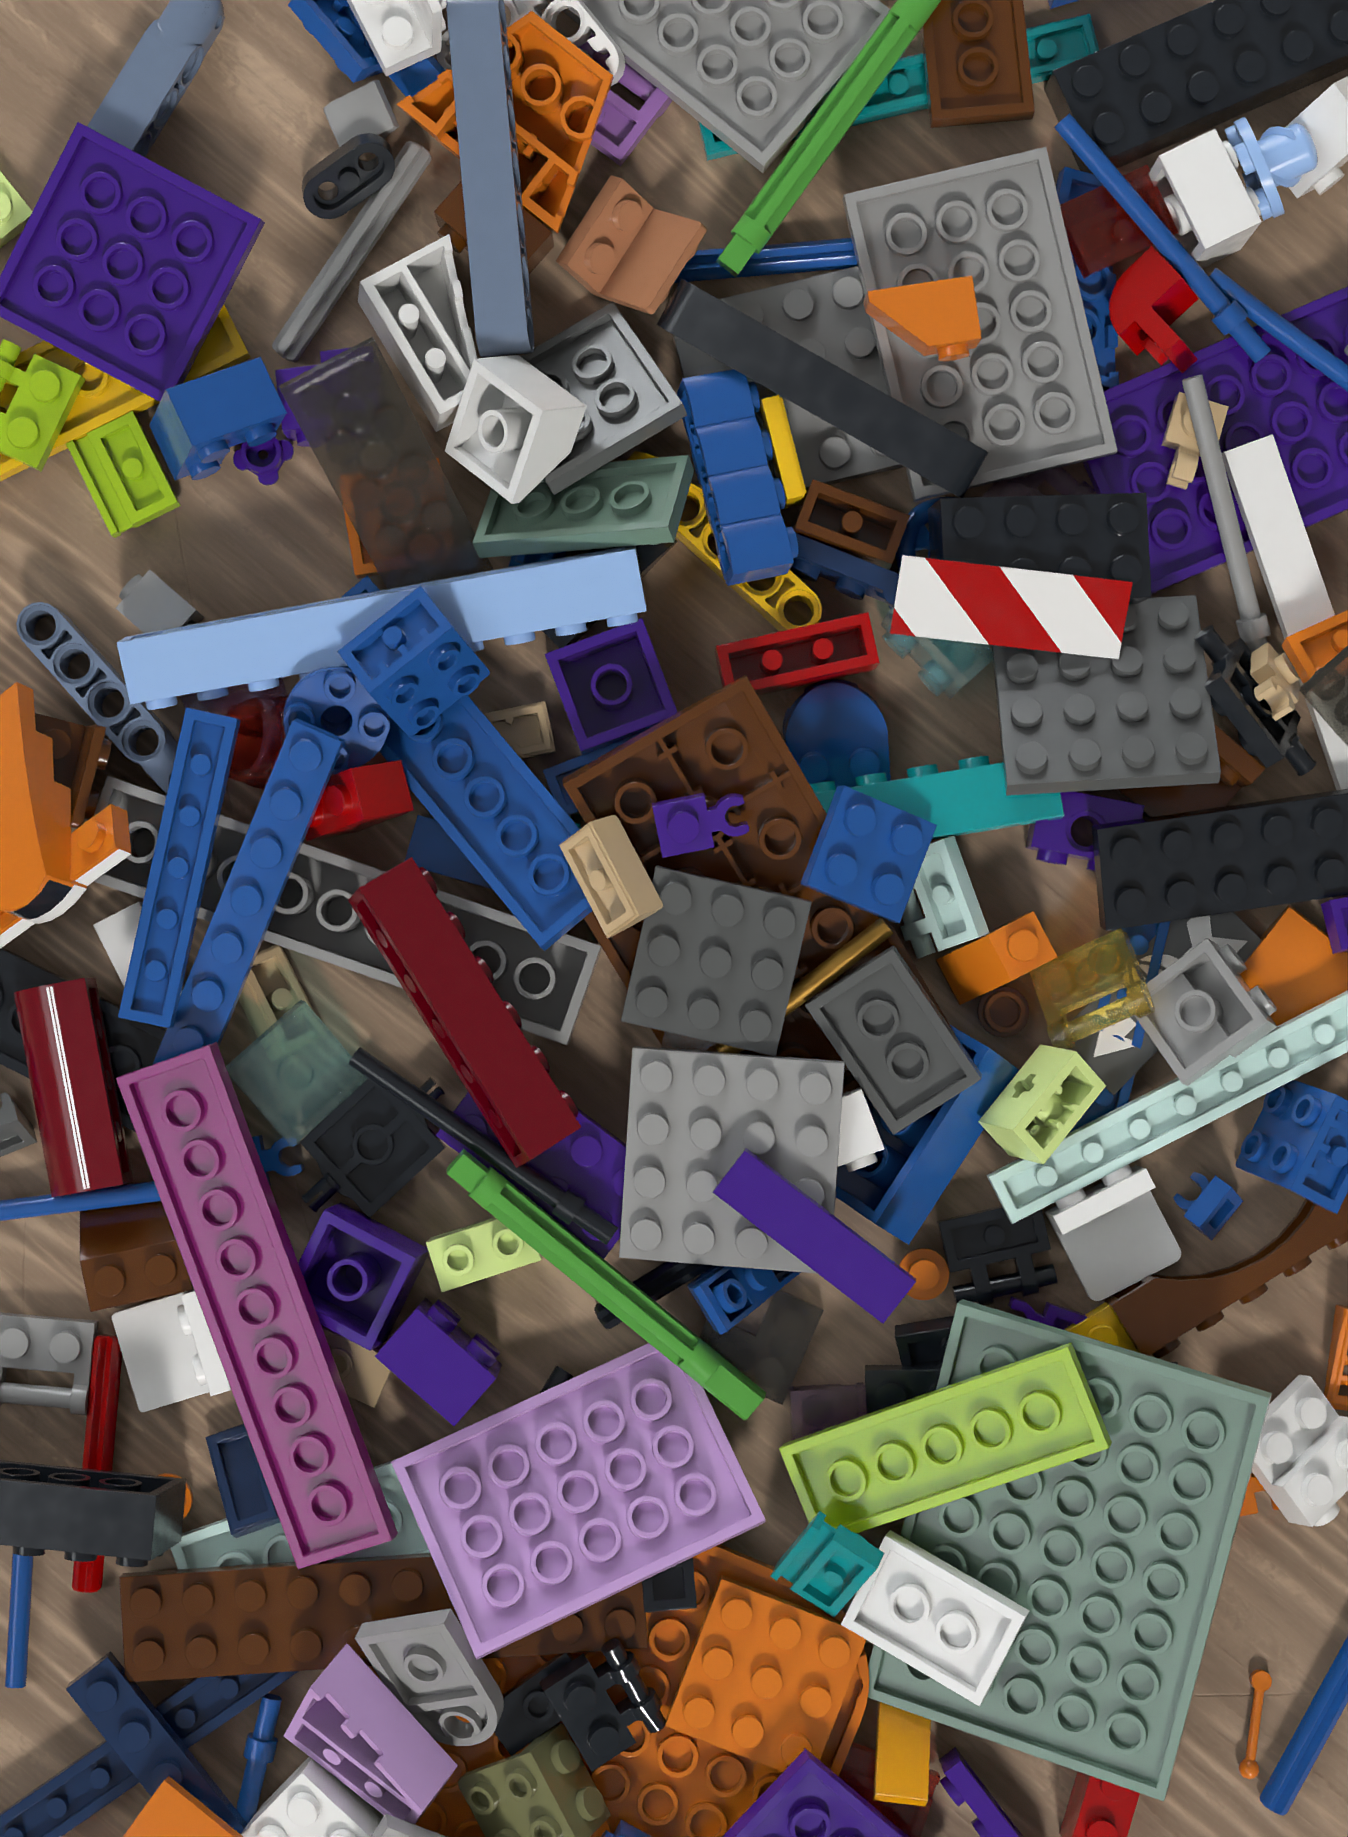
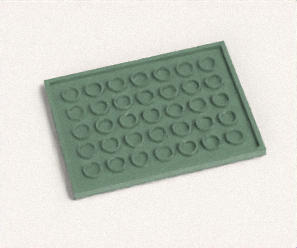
M961 1299L956 1306L936 1390L1072 1343L1112 1444L1108 1449L905 1517L901 1537L1030 1611L980 1706L876 1645H873L868 1666V1698L1164 1801L1169 1789L1272 1393Z

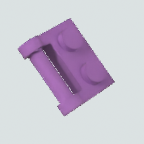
M588 42L578 47L585 50L604 69L609 70L606 60L610 53L603 55L595 51ZM626 62L623 76L618 82L645 101V103L638 111L613 91L609 90L590 143L619 166H622L656 119L666 111L672 102L664 92L655 87Z

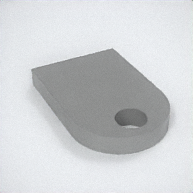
M451 1608L362 1623L355 1640L384 1685L434 1740L453 1746H472L482 1743L491 1737L503 1712V1695L481 1658L476 1659L466 1634ZM455 1716L463 1717L467 1719L470 1723L463 1722L457 1719Z

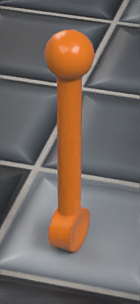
M1262 1669L1254 1670L1249 1677V1682L1254 1688L1246 1755L1239 1765V1772L1246 1779H1254L1259 1773V1765L1255 1760L1264 1691L1268 1690L1272 1684L1271 1676Z

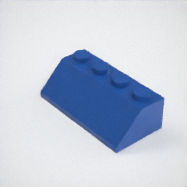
M952 1025L950 1026L956 1037L981 1072L982 1079L894 1135L867 1095L864 1094L885 1149L875 1153L878 1161L871 1165L848 1172L846 1164L839 1166L837 1170L836 1198L908 1245L984 1130L978 1121L1019 1071L1018 1068L995 1051Z

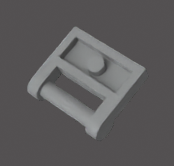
M0 1312V1407L2 1403L68 1408L70 1409V1414L87 1415L93 1340L98 1333L99 1321ZM7 1368L74 1373L73 1387L6 1382Z

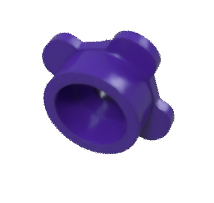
M276 437L253 447H249L246 441L242 443L241 449L234 453L233 462L237 469L241 471L249 470L258 476L261 484L269 486L278 481V471L285 461L292 459L294 448L288 440H278ZM261 451L268 452V457L264 460L259 458Z

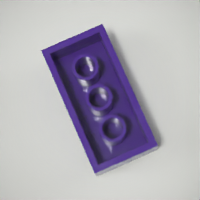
M468 1092L453 1112L501 1145ZM577 1108L578 1117L576 1119L581 1128L526 1163L565 1191L570 1187L587 1199L584 1203L618 1227L607 1245L573 1221L570 1225L566 1224L552 1214L554 1208L442 1129L438 1131L435 1136L458 1153L465 1149L487 1168L492 1167L603 1259L619 1240L621 1234L626 1144L579 1108Z

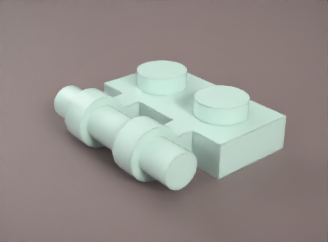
M955 836L931 843L913 889H916L926 918H923L914 890H912L902 916L904 926L900 927L905 941H911L917 959L936 952L929 934L930 932L938 952L990 933Z

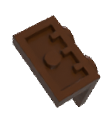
M35 713L36 731L51 737L53 740L54 781L71 788L70 827L77 829L83 824V820H89L94 817L99 791L91 788L95 772L98 769L104 771L106 768L112 741L104 739L106 727L99 725L84 726Z
M1214 724L1221 768L1219 783L1116 790L1131 803L1144 805L1143 813L1147 817L1225 807L1241 788L1252 784L1265 770V767Z

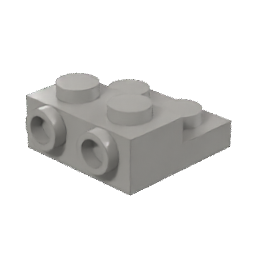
M1208 938L1124 1000L1181 1083L1187 1086L1229 1055L1236 1058L1278 1027L1270 1017L1277 1010L1272 1000L1259 985L1250 989L1240 976V973L1246 970L1247 967L1236 951L1229 944L1220 948L1218 944Z

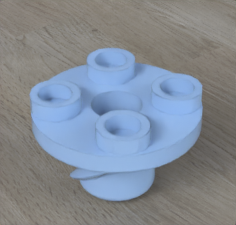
M1242 117L1234 121V125L1224 129L1243 169L1244 173L1242 176L1246 187H1251L1259 199L1258 207L1263 221L1270 217L1274 219L1285 214L1276 187H1294L1300 181L1303 174L1314 170L1318 162L1317 150L1311 135L1299 123H1294L1286 128L1281 126L1270 127L1262 134L1260 140L1257 141L1247 119Z

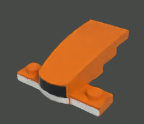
M18 682L0 694V948L35 923L48 922L64 914L77 902L89 884L132 854L128 811L113 804L108 805L71 833V788L54 781L53 740L51 737L36 731L33 689Z

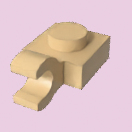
M1179 392L1173 403L1162 446L1176 450L1166 484L1186 490L1188 483H1192L1200 453L1185 393ZM1209 401L1219 441L1229 406Z

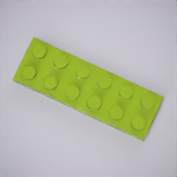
M1068 1343L784 1443L779 1450L808 1523L821 1511L826 1515L824 1521L835 1529L841 1524L853 1533H860L1108 1449L1112 1441L1073 1345Z

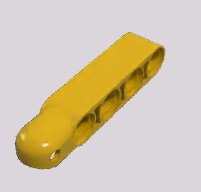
M635 451L627 460L659 457ZM691 483L686 499H690L697 504L699 513L690 521H680L676 538L725 582L718 555L714 554L708 547V541L713 536V532L708 521L702 489ZM790 570L785 575L775 576V582L768 590H754L747 582L730 585L735 592L779 632L816 624L821 619L822 605L820 599L814 591ZM794 601L804 602L811 609L812 619L805 625H793L784 616L783 610L785 606Z

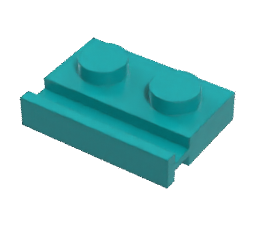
M819 1511L778 1560L770 1577L778 1580L780 1576L793 1583L790 1590L834 1618L877 1570L885 1553L868 1543L861 1535L853 1533L841 1524L835 1529L824 1521L826 1515Z

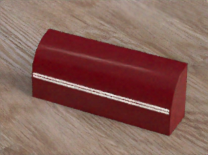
M79 978L14 992L51 1196L56 1197L86 1192L133 1181L96 978Z

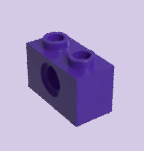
M1060 792L1064 817L1049 821L1048 819L1040 820L1030 824L1026 849L1037 850L1036 860L1052 864L1067 865L1068 857L1088 860L1086 870L1095 872L1093 842L1088 847L1080 846L1074 842L1071 836L1073 822L1077 818H1085L1093 825L1141 819L1144 805L1079 792Z

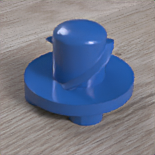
M328 667L308 674L291 690L284 707L283 725L285 735H287L292 721L298 718L345 739L331 773L332 775L350 768L360 767L370 761L382 748L390 729L389 715L369 695L349 668Z

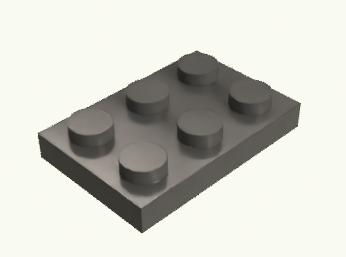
M894 945L826 988L805 1004L893 1135L982 1079L981 1072Z

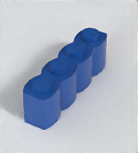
M735 369L682 378L677 391V396L682 401L687 412V416L682 418L690 441L694 467L702 488L708 521L715 537L717 555L727 586L787 574L794 563L793 558L798 557V541L794 529L785 526L780 513V509L785 508V492L779 478L773 479L767 461L772 460L773 449L768 431L766 429L760 430L755 417V413L760 410L759 393L755 382H748L746 376Z

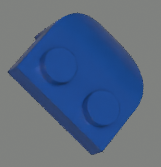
M823 680L806 687L804 693L796 699L791 708H788L785 713L783 736L784 742L808 783L835 781L836 788L837 786L855 787L856 777L875 773H886L887 781H891L888 730L876 700L860 689L857 684L846 680Z

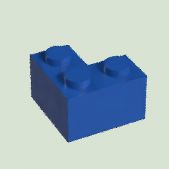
M258 357L166 389L149 426L174 480L191 475L192 480H200L220 470V464L226 454L230 452V447L246 441L249 447H253L274 438L287 412L262 358Z

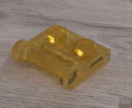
M1117 929L1066 952L1029 972L1048 1025L1047 1032L1053 1046L1070 1050L1075 1048V1041L1134 1015L1138 1018H1143L1155 1012L1151 995L1129 936L1123 929ZM1122 988H1127V996L1068 1022L1065 1014Z

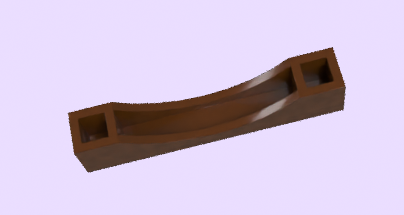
M1348 1193L1337 1214L1305 1199L1298 1213L1276 1238L1255 1254L1229 1267L1195 1275L1168 1276L1152 1274L1107 1297L1103 1301L1111 1307L1138 1353L1148 1356L1152 1354L1155 1358H1161L1175 1350L1181 1344L1178 1337L1194 1327L1198 1332H1201L1224 1318L1222 1310L1239 1300L1241 1304H1246L1263 1295L1268 1290L1265 1283L1277 1275L1283 1273L1285 1277H1289L1306 1268L1312 1262L1309 1255L1325 1245L1331 1250L1348 1242Z

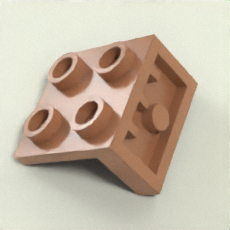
M611 175L556 259V262L594 296L647 314H653L668 297L671 286L686 263L695 255L698 244L707 232V228L699 221L654 209L623 178Z

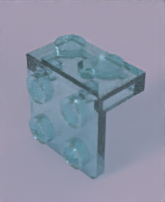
M894 607L887 613L881 624L887 631L882 636L887 645L900 658L903 659L906 655H909L920 666L922 670L917 673L918 677L936 696L944 692L951 699L993 660L992 649L987 644L890 634Z

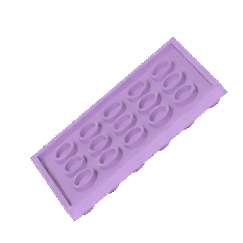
M649 1343L391 1462L477 1660L749 1531L766 1521L704 1388Z

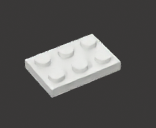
M890 1530L879 1547V1550L885 1554L877 1570L857 1591L841 1625L980 1706L1030 1610Z

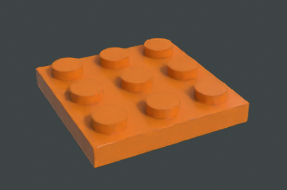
M721 1575L667 1714L665 1726L781 1772H784L805 1748L818 1760H821L866 1639L842 1626V1621Z

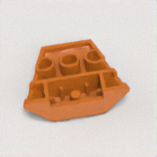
M531 11L507 27L523 208L558 234L614 77ZM446 69L437 76V80L414 96H407L398 102L397 106L448 151L460 159L452 69Z

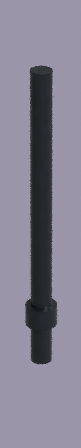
M360 1047L348 1063L350 1066L553 1207L552 1214L566 1224L570 1225L573 1221L606 1245L617 1231V1226L584 1204L587 1200L585 1197L570 1187L565 1191L527 1163L516 1168L503 1146Z

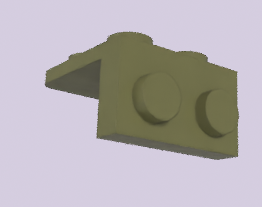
M563 1723L556 1724L532 1741L521 1753L468 1771L458 1781L459 1788L485 1837H590L611 1816L602 1794L593 1782L576 1745L572 1742Z

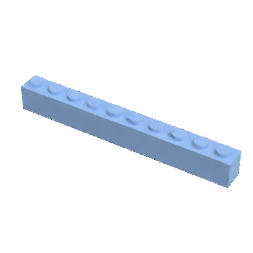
M623 546L126 636L117 642V648L130 705L145 702L147 710L161 709L178 704L176 696L197 693L198 701L211 700L229 695L227 687L248 684L250 692L261 691L280 686V677L299 674V679L301 680L319 669L347 666L337 651L420 585L474 652L484 649L483 641L503 637L505 645L522 644L535 640V631L555 628L556 636H565L586 631V622L606 619L608 627L635 623L638 621L637 613L647 611L636 546Z

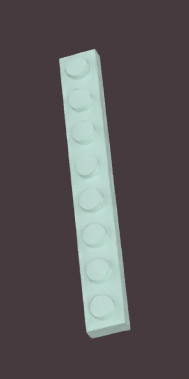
M1348 990L1279 1025L1236 1058L1229 1055L1189 1086L1182 1084L1177 1077L1068 1133L1044 1165L1019 1158L986 1175L1009 1221L1013 1224L1347 1053Z

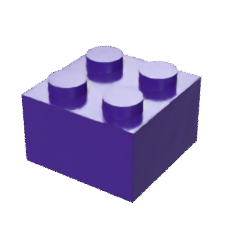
M642 618L638 619L635 623L618 626L545 654L582 755L638 735L678 713Z
M340 1202L323 1211L298 1264L321 1325L371 1351L387 1340L428 1257L429 1251L427 1247Z
M425 1297L383 1345L375 1357L449 1423L455 1426L497 1378L502 1364L496 1359L500 1352L479 1333H476L471 1338L457 1325L461 1317L445 1302L438 1299L433 1304Z

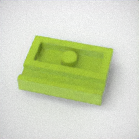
M133 411L86 433L87 436L75 442L72 440L66 443L111 536L114 538L121 536V533L133 527L137 528L181 506L137 415Z

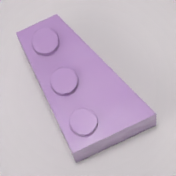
M348 1644L342 1648L311 1685L284 1734L286 1739L380 1813L394 1816L415 1825L441 1792L458 1766Z

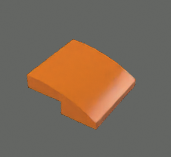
M1289 904L1260 937L1262 941L1244 963L1247 969L1240 973V976L1250 989L1259 985L1272 1000L1277 1010L1270 1017L1279 1026L1348 990V951L1333 954L1328 934Z

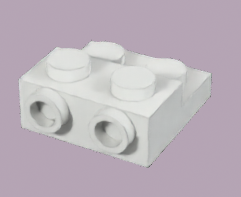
M1298 1375L1269 1404L1252 1473L1289 1523L1313 1527L1323 1526L1338 1515L1340 1507L1336 1502L1348 1491V1417L1338 1415L1311 1376Z

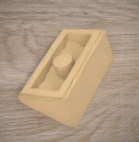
M611 815L590 821L559 845L607 938L615 936L656 913L663 907V903L617 816Z
M274 945L258 952L238 1000L269 1061H273L325 1035L282 946Z

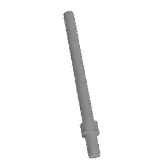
M1197 375L1183 379L1182 384L1240 619L1236 620L1239 637L1246 642L1247 647L1253 652L1268 642L1267 636L1271 634L1266 613H1260L1203 375Z

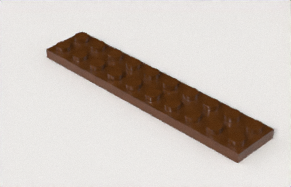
M431 1553L330 1559L300 1569L297 1568L295 1562L132 1572L123 1573L119 1577L125 1676L130 1682L322 1670L327 1668L346 1644L355 1651L367 1666H372L355 1640L362 1623L450 1608L460 1623ZM642 1581L494 1651L481 1659L601 1651L603 1644L613 1638H618L624 1649L648 1648L646 1613H644Z

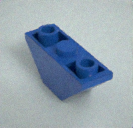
M715 1265L690 1282L687 1287L713 1330L721 1335L728 1332L801 1272Z

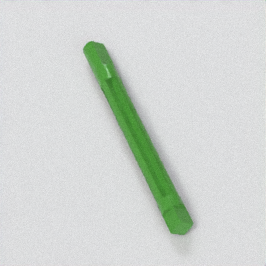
M897 0L731 230L733 238L715 261L736 277L753 253L759 254L941 0Z
M465 1149L447 1167V1175L468 1191L469 1197L742 1420L748 1419L764 1400L766 1392L492 1167L487 1168Z

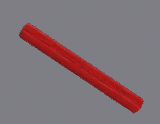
M98 1335L93 1340L82 1468L112 1471L122 1365V1352L117 1335ZM97 1555L96 1560L88 1562L74 1561L72 1588L74 1591L93 1593L100 1590L102 1587L105 1556Z

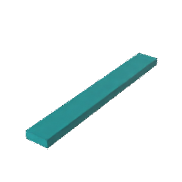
M1090 14L1026 28L1032 84L1047 81L1053 70L1099 51ZM923 53L903 57L898 60L852 126L929 109ZM810 120L798 132V134L792 139V141L798 139V137L803 132L805 127L808 125ZM698 121L707 161L738 154Z

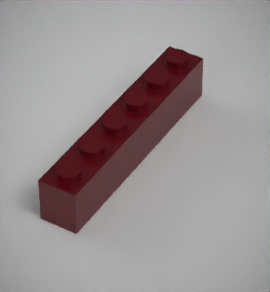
M411 857L359 887L348 901L517 1168L580 1129L581 1125L576 1119L578 1117V1110L571 1097L565 1091H559L548 1074L550 1066L542 1051L534 1045L530 1046L520 1030L522 1022L515 1008L508 1001H502L492 985L494 978L486 962L479 956L474 957L464 941L466 934L460 920L454 913L446 912L436 896L438 890L433 877L424 867L418 868Z

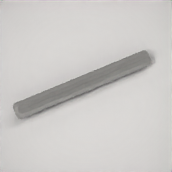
M412 141L405 143L394 160L395 171L392 178L369 197L274 340L272 348L284 359L294 363L300 359L431 162L432 155L422 145Z

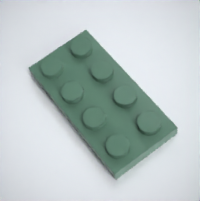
M689 455L608 462L553 495L543 479L523 500L511 504L491 488L473 540V546L479 558L673 543L694 473Z

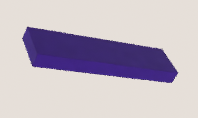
M745 1148L712 1192L882 1324H884L916 1283V1278L747 1148Z

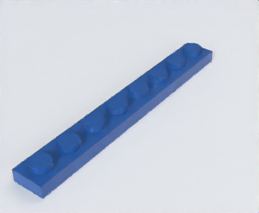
M298 718L292 721L181 993L174 1027L167 1028L153 1064L217 1042L218 1047L220 1046L345 739Z

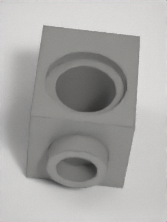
M150 569L143 577L140 574L134 576L123 587L119 594V598L122 601L116 607L121 614L143 633L198 624L204 618L202 614Z

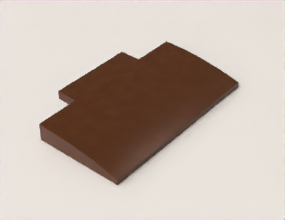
M746 675L563 778V786L586 824L611 815L619 818L652 882L656 865L811 900L812 903L792 986L880 918L800 884L827 813ZM704 793L706 806L712 807L716 805L720 798L727 794L737 793L743 796L744 804L730 807L726 811L725 819L733 824L747 821L749 831L746 834L729 836L722 831L712 832L714 848L662 858L652 803ZM592 911L584 919L628 990L644 919L615 936L607 938ZM886 919L883 920L894 934L817 993L819 994L894 945L951 1028L890 921ZM806 1002L784 1018L776 1056L843 1061L806 1008ZM651 1028L662 1048L712 1052L717 1050L715 1045L718 1043ZM745 1049L739 1053L771 1056ZM846 1065L844 1068L843 1093L860 1087Z

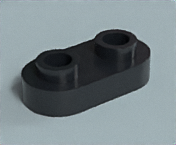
M359 134L308 170L302 180L303 200L307 209L319 218L335 219L346 214L387 184L395 171L393 152L389 143L376 134ZM364 153H373L376 155L374 159L370 161H362L359 159V157ZM325 182H332L335 184V187L331 190H322L319 188V186Z

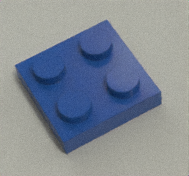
M837 786L800 884L888 921L900 923L937 825L847 786Z

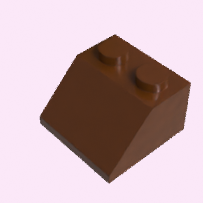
M162 1201L80 1211V1265L90 1312L194 1289Z

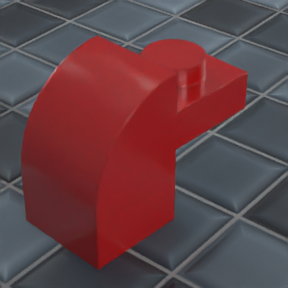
M1151 246L1127 268L1115 284L1109 303L1111 323L1117 334L1136 356L1146 349L1161 366L1169 359L1181 373H1184L1198 360L1169 326L1199 298L1181 275Z

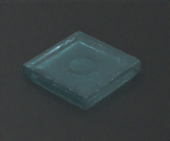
M303 1000L297 1002L226 1065L229 1077L287 1144L292 1147L368 1079L348 1064L352 1056Z

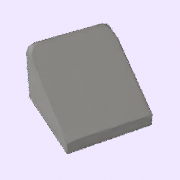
M374 80L330 102L323 108L339 147L351 138L364 133H372L386 138L399 127L379 80Z

